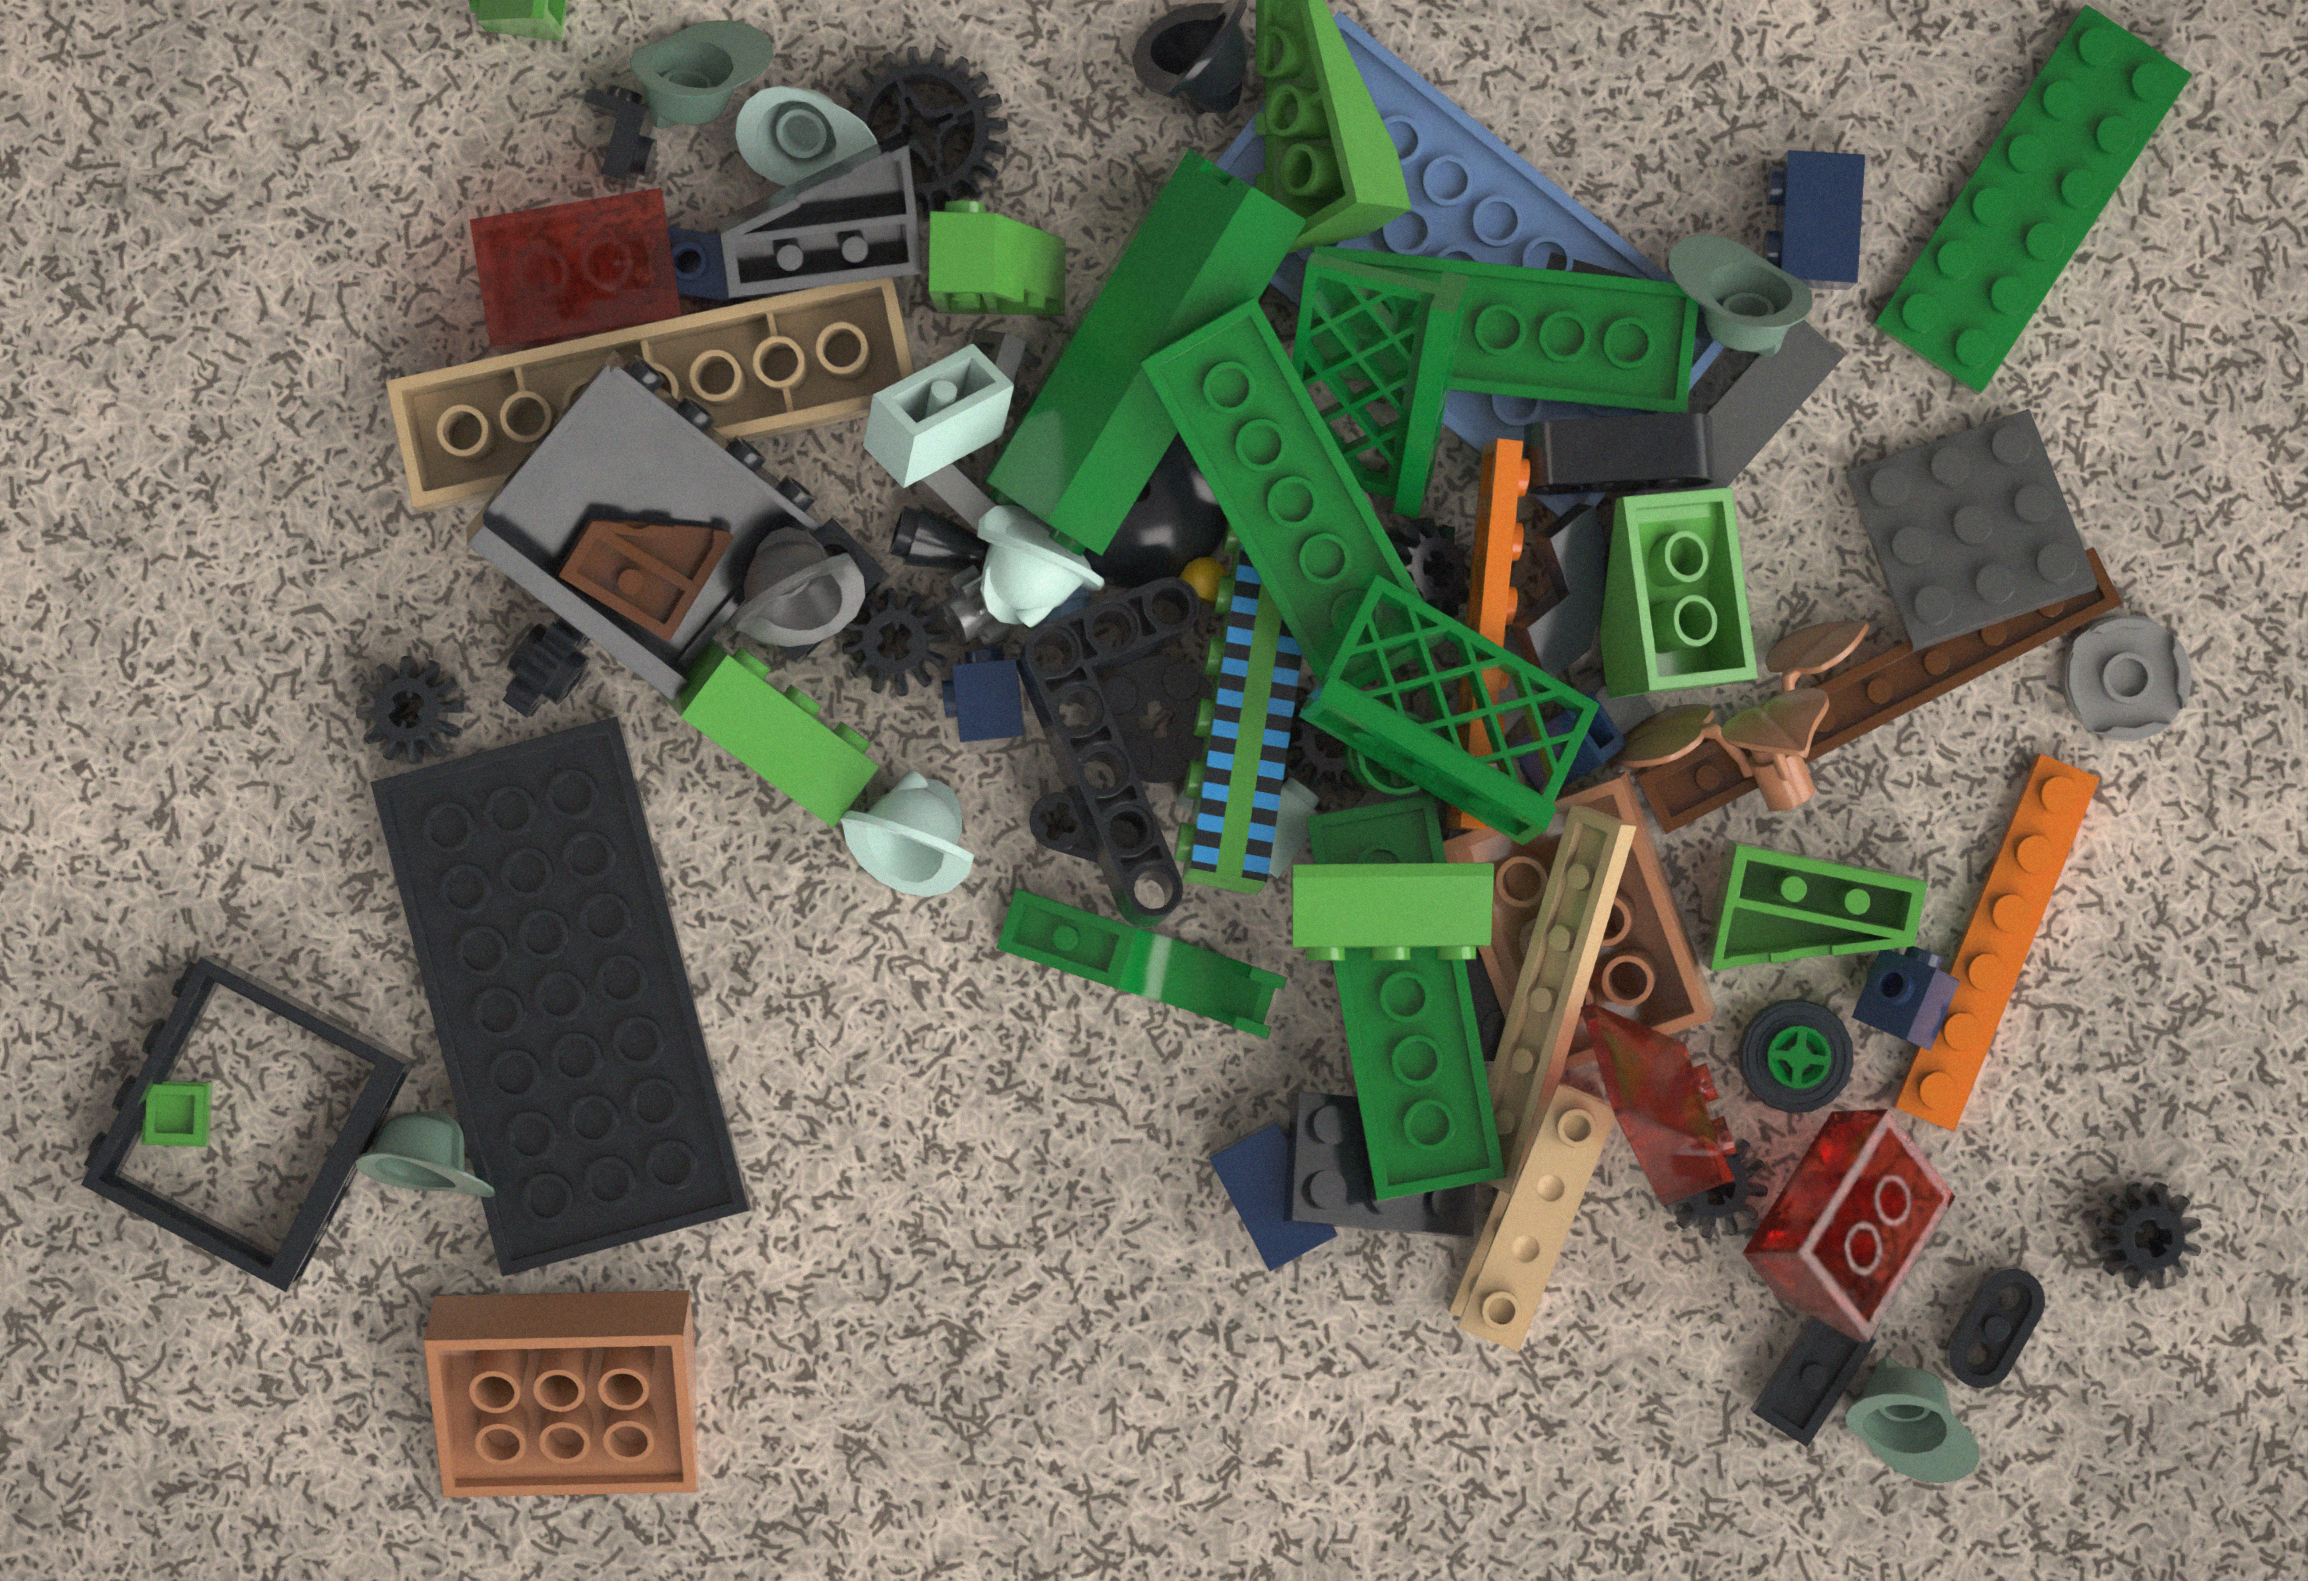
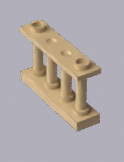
M1559 1082L1556 1085L1513 1192L1510 1195L1497 1189L1448 1307L1449 1313L1460 1317L1457 1325L1458 1328L1519 1353L1619 1109L1605 1104L1604 1099L1563 1082Z

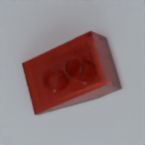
M661 188L470 219L490 347L503 355L683 316Z
M1594 1003L1581 1007L1614 1115L1661 1205H1666L1735 1180L1727 1156L1737 1153L1738 1149L1725 1115L1714 1118L1710 1102L1720 1099V1095L1707 1062L1696 1066L1685 1043Z

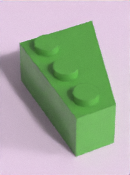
M949 201L945 203V212H930L929 293L938 314L1065 316V239L1001 214L984 212L985 204L981 202Z
M711 639L687 667L688 682L673 700H670L664 694L662 695L663 698L681 718L834 828L879 768L865 754L871 743L842 721L834 730L815 716L821 708L818 703L792 684L789 685L785 692L781 691L765 679L771 669L741 646L732 654L714 639Z
M1728 839L1702 964L1710 971L1731 969V967L1768 962H1789L1792 959L1825 955L1837 956L1914 946L1928 883L1916 876Z

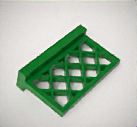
M1311 252L1306 264L1291 363L1305 387L1322 380L1339 402L1318 412L1359 486L1366 492L1394 498L1393 513L1418 519L1433 478L1470 277L1444 270L1440 282L1436 283ZM1320 278L1345 283L1356 298L1335 309L1319 289ZM1392 295L1419 301L1418 315L1398 324L1380 301ZM1366 309L1383 332L1362 342L1345 319ZM1315 310L1320 315V317L1314 319ZM1330 328L1346 347L1347 351L1326 360L1312 343L1311 337ZM1414 333L1413 342L1408 337V335ZM1393 343L1407 360L1409 367L1389 376L1372 354ZM1358 362L1375 384L1354 394L1338 375L1337 371ZM1307 363L1312 367L1308 371H1306ZM1405 385L1404 393L1399 388ZM1384 395L1400 414V418L1381 427L1364 405ZM1349 413L1366 435L1345 444L1330 426L1329 422ZM1394 436H1396L1395 444H1394V442L1390 439V438H1392V437H1394ZM1376 446L1391 465L1390 475L1366 469L1355 455Z
M1376 574L1370 580L1317 688L1309 694L1299 717L1524 846L1547 830L1557 809L1553 803L1600 704ZM1379 599L1400 611L1407 634L1383 640L1379 639L1371 615ZM1419 623L1423 624L1428 628L1421 630ZM1363 633L1366 644L1356 646ZM1443 636L1454 642L1463 666L1436 673L1425 640ZM1411 644L1422 677L1395 684L1384 650ZM1370 654L1381 688L1363 692L1340 679L1349 659ZM1476 656L1485 661L1477 662ZM1498 668L1512 676L1519 699L1492 705L1481 672ZM1467 676L1478 710L1451 717L1440 683ZM1426 687L1437 721L1420 725L1406 717L1399 694ZM1531 688H1533L1534 690H1536V691H1538V692H1540V693L1533 695V692H1532V689H1531ZM1385 698L1387 705L1383 704L1377 699ZM1555 701L1576 713L1568 733L1548 738L1537 705ZM1523 709L1534 742L1507 749L1496 715ZM1482 719L1493 753L1475 757L1462 749L1455 726ZM1441 730L1443 738L1433 732ZM1561 746L1558 755L1555 758L1552 748ZM1538 752L1547 777L1540 793L1518 781L1512 758ZM1497 763L1499 770L1490 766V764Z

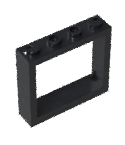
M215 955L202 956L197 964L190 961L183 976L176 980L171 994L177 997L178 1000L167 1021L159 1018L149 1031L142 1046V1052L149 1056L138 1077L129 1075L118 1090L112 1108L119 1113L108 1134L100 1131L87 1149L90 1153L84 1166L88 1167L89 1170L81 1185L274 1287L288 1292L299 1285L358 1172L355 1163L356 1159L361 1154L368 1153L416 1060ZM220 984L375 1065L278 1253L122 1172L142 1134L143 1119L146 1115V1098L154 1084L162 1085L163 1081L170 1080Z

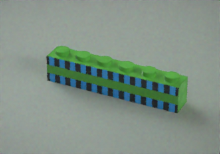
M1227 520L1222 551L1233 555L1229 576L1220 575L1216 586L1213 613L1223 614L1220 637L1210 636L1205 653L1203 674L1212 675L1213 682L1210 699L1200 698L1196 711L1193 735L1204 737L1200 761L1191 759L1186 774L1184 798L1194 799L1190 823L1181 822L1175 842L1174 860L1184 862L1182 882L1258 895L1268 881L1302 652Z

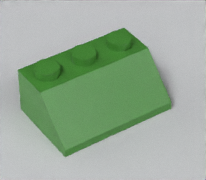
M1494 863L1293 864L1291 870L1292 949H1306V961H1345V948H1371V960L1373 961L1410 960V948H1437V960H1475L1476 947H1488L1491 945Z

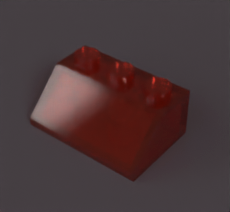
M1889 1109L1832 1111L1742 1254L1777 1298L1858 1341H1869L1956 1196Z

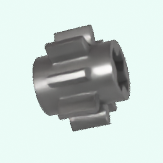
M971 565L947 579L950 586L944 590L948 598L940 602L939 608L945 624L959 642L966 643L978 638L983 648L987 649L1011 635L1009 628L1014 626V624L1000 622L986 609L980 589L982 576L975 565Z

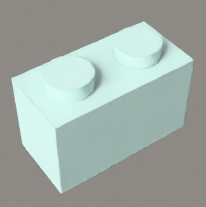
M971 344L873 394L863 447L905 488L1001 437L1014 384L974 344Z

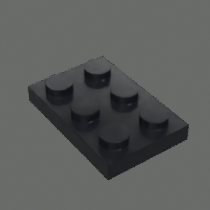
M1305 1091L1291 1093L1283 1222L1454 1238L1473 1237L1476 1183L1377 1201L1358 1098Z

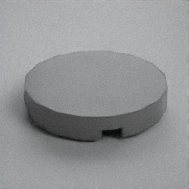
M2120 614L2089 625L2073 639L2062 661L2061 689L2068 710L2085 729L2107 740L2137 741L2163 731L2176 718L2179 710L2183 709L2190 695L2191 667L2184 646L2173 634H2170L2166 628L2158 625L2159 623L2145 616Z

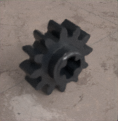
M561 616L556 624L552 622L549 628L542 623L537 624L516 648L507 665V670L516 677L505 689L507 693L502 701L526 718L529 716L533 717L542 704L545 705L548 700L556 705L560 704L578 684L589 665L590 658L581 651L591 639Z

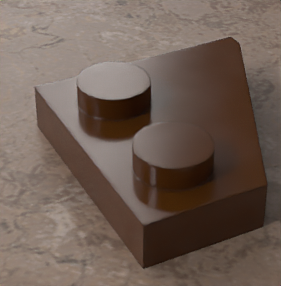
M589 517L557 569L556 574L670 642L733 540L734 535L723 528Z

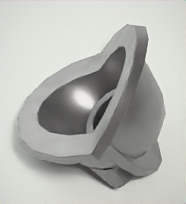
M790 527L773 531L757 548L744 582L746 604L731 617L730 624L735 631L744 632L766 644L792 647L817 643L839 633L857 616L865 598L864 576L848 553L829 558L824 547L805 531Z

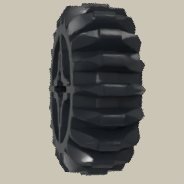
M913 46L908 48L907 57L910 66L899 68L896 57L891 52L883 55V61L889 74L882 78L879 77L873 68L866 66L861 73L871 89L866 93L858 87L849 86L845 92L846 96L860 108L859 111L846 110L864 121L871 131L873 119L880 106L894 94L901 110L900 121L893 130L883 135L882 141L902 132L904 137L906 134H913L910 126L913 124V120L908 110L911 106L914 108L918 119L923 120L927 128L938 125L940 128L939 133H931L934 140L931 146L936 157L935 161L930 159L926 148H922L917 140L908 141L910 158L922 162L933 181L930 183H913L915 201L923 202L926 220L930 221V212H937L936 200L945 198L946 202L959 201L955 193L961 189H964L974 201H979L983 197L979 185L972 179L978 174L987 181L995 182L999 176L998 170L984 160L986 156L997 159L1005 158L1007 147L999 141L990 140L989 136L1001 135L1007 132L1009 128L1007 119L1000 117L987 118L986 116L997 111L1002 106V99L998 93L989 94L981 98L978 97L989 83L988 76L984 72L975 74L965 82L963 79L968 72V59L960 56L955 60L949 71L944 70L946 62L945 51L942 48L936 47L931 54L930 65H921L919 49ZM933 85L944 88L958 96L965 104L954 109L951 105L941 109L928 108L919 101L912 86ZM975 122V137L971 151L963 164L950 174L943 156L944 146L950 138L961 133V127Z

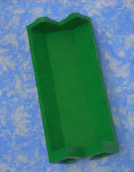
M1182 146L984 471L983 476L986 482L994 486L989 496L1001 505H1015L1027 509L1051 525L1053 529L1048 537L1072 553L1082 556L1085 549L1089 548L1102 556L1178 432L1139 361L1254 296L1258 301L1307 220L1238 177L1222 170L1191 149Z

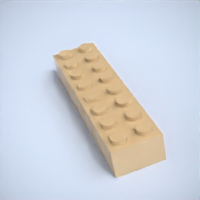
M891 277L814 287L387 380L386 386L412 506L423 512H431L490 499L613 350L627 361H630L634 355H637L648 362L665 379L660 387L679 402L687 395L701 404L716 420L711 427L730 442L736 435L742 437L747 442L867 417L870 413L873 394L916 373L897 283L895 278Z

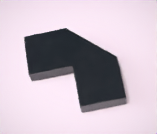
M1577 503L1535 536L1555 592L1512 625L1525 661L1554 678L1591 649L1604 600L1610 549L1594 505Z

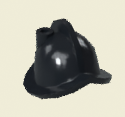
M1227 0L1225 3H1199L1174 10L1155 21L1138 39L1132 56L1137 79L1151 92L1172 99L1176 96L1182 98L1197 115H1202L1206 112L1218 114L1230 112L1239 104L1243 90L1242 79L1245 75L1249 55V47L1240 24V19L1247 8L1248 0Z

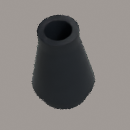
M922 504L918 509L904 505L895 526L889 554L903 558L902 564L908 566L965 570L971 565H975L979 571L988 542Z

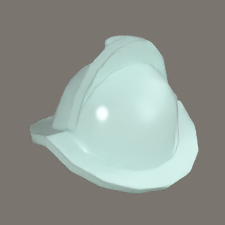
M1015 505L995 506L979 519L977 537L990 543L985 557L986 562L983 566L980 589L986 609L1000 622L1016 625L1025 623L1031 629H1035L1053 608L1061 606L1077 588L1082 586L1088 590H1100L1105 582L1102 577L1092 571L1090 564L1083 554L1078 556L1048 537L1053 529L1051 525L1027 509Z
M909 770L893 790L882 795L868 812L846 811L840 819L843 825L846 844L859 865L876 880L901 893L924 897L948 893L969 875L975 855L957 846L962 832L961 805L953 789L939 780L925 779L916 771Z

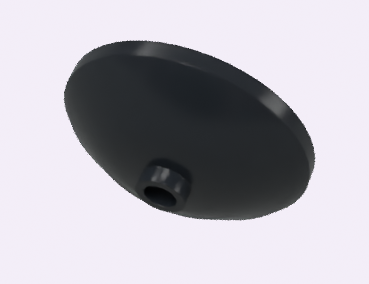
M1179 432L1175 435L1147 481L1151 487L1149 497L1144 501L1134 502L1103 555L1101 556L1089 548H1086L1083 553L1092 571L1102 577L1105 583L1124 588H1136L1160 578L1171 576L1180 578L1188 563L1199 557H1210L1224 536L1227 518Z

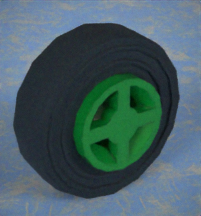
M1805 999L1779 1000L1759 1010L1745 1026L1738 1046L1739 1071L1749 1091L1765 1105L1789 1114L1813 1112L1833 1102L1847 1086L1854 1065L1853 1042L1843 1021L1827 1007ZM1794 1038H1796L1795 1045L1791 1046L1788 1050H1786L1790 1045L1794 1043Z

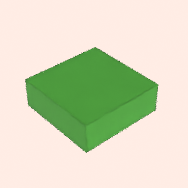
M163 1081L162 1085L154 1084L146 1098V1115L142 1125V1145L210 1146L213 1082Z

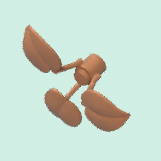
M1868 621L1825 622L1800 629L1784 637L1771 648L1765 659L1766 666L1770 672H1783L1781 677L1783 693L1774 696L1766 704H1759L1757 707L1736 714L1724 724L1723 728L1717 723H1710L1715 714L1709 705L1686 704L1662 710L1639 723L1625 735L1624 740L1628 745L1610 758L1608 764L1611 771L1617 765L1646 767L1665 764L1688 754L1704 738H1712L1718 741L1738 763L1743 777H1755L1769 810L1784 811L1801 805L1815 793V786L1803 758L1808 757L1814 732L1829 708V699L1826 692L1822 689H1795V683L1802 673L1817 674L1823 672L1846 658L1858 646L1869 630ZM1740 747L1750 749L1752 756L1748 757Z

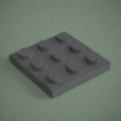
M2030 408L1847 471L1846 478L1912 652L2095 590L2097 587V580Z

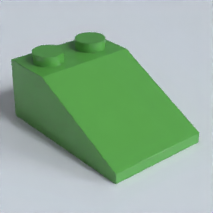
M1732 487L1628 496L1616 499L1600 627V643L1608 699L1711 688L1758 679Z

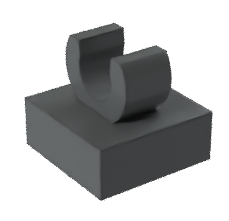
M975 329L971 344H974L1013 384L1019 365L1038 368L1040 364L1037 356L1030 352H1024L1027 341L1003 332ZM1014 384L1011 399L1028 400L1030 392L1018 388Z

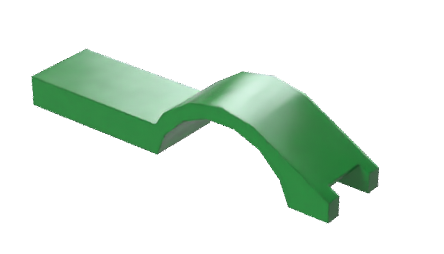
M1018 888L1015 889L996 947L998 950L1118 990L1137 994L1205 1016L1232 1028L1265 1039L1269 1038L1272 1026L1266 1025L1264 1022L1275 988L1284 990L1288 979L1285 976L1216 952Z

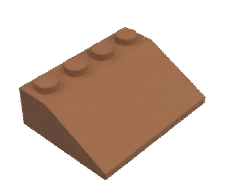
M1627 770L1558 795L1553 803L1557 809L1547 830L1524 846L1486 825V830H1469L1443 841L1447 863H1494L1491 945L1478 948L1505 1020H1507L1570 806H1587L1636 826L1563 1072L1711 1021L1717 1008Z
M690 1290L434 1296L424 1337V1347L443 1498L697 1492L698 1454L695 1341Z

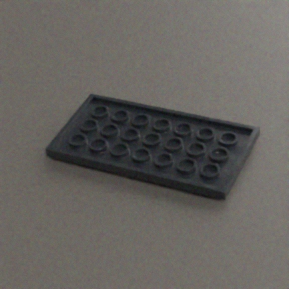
M621 717L605 719L370 782L473 1171L476 1178L490 1185L495 1191L494 1196L481 1197L501 1276L504 1277L750 1211L752 1208Z

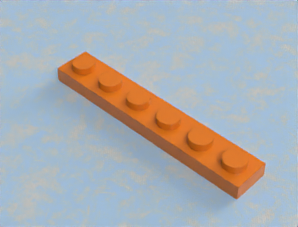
M1497 438L1483 444L1465 626L1503 648L1505 626L1513 624L1517 611L1516 587L1509 586L1512 561L1519 560L1523 547L1524 528L1522 523L1516 522L1518 497H1524L1528 488L1530 463L1527 458H1522L1523 441ZM1476 656L1477 662L1485 661ZM1498 668L1481 672L1492 705L1498 704L1499 689L1505 690L1510 679L1509 674ZM1467 676L1460 678L1457 715L1478 710ZM1496 715L1503 737H1505L1504 716ZM1482 719L1456 726L1455 729L1463 750L1475 757L1493 753ZM1448 803L1446 828L1486 830V824Z
M2036 754L1946 972L1959 979V985L1931 1051L1916 1045L1892 1107L1955 1132L2100 779L2099 777L2046 755Z

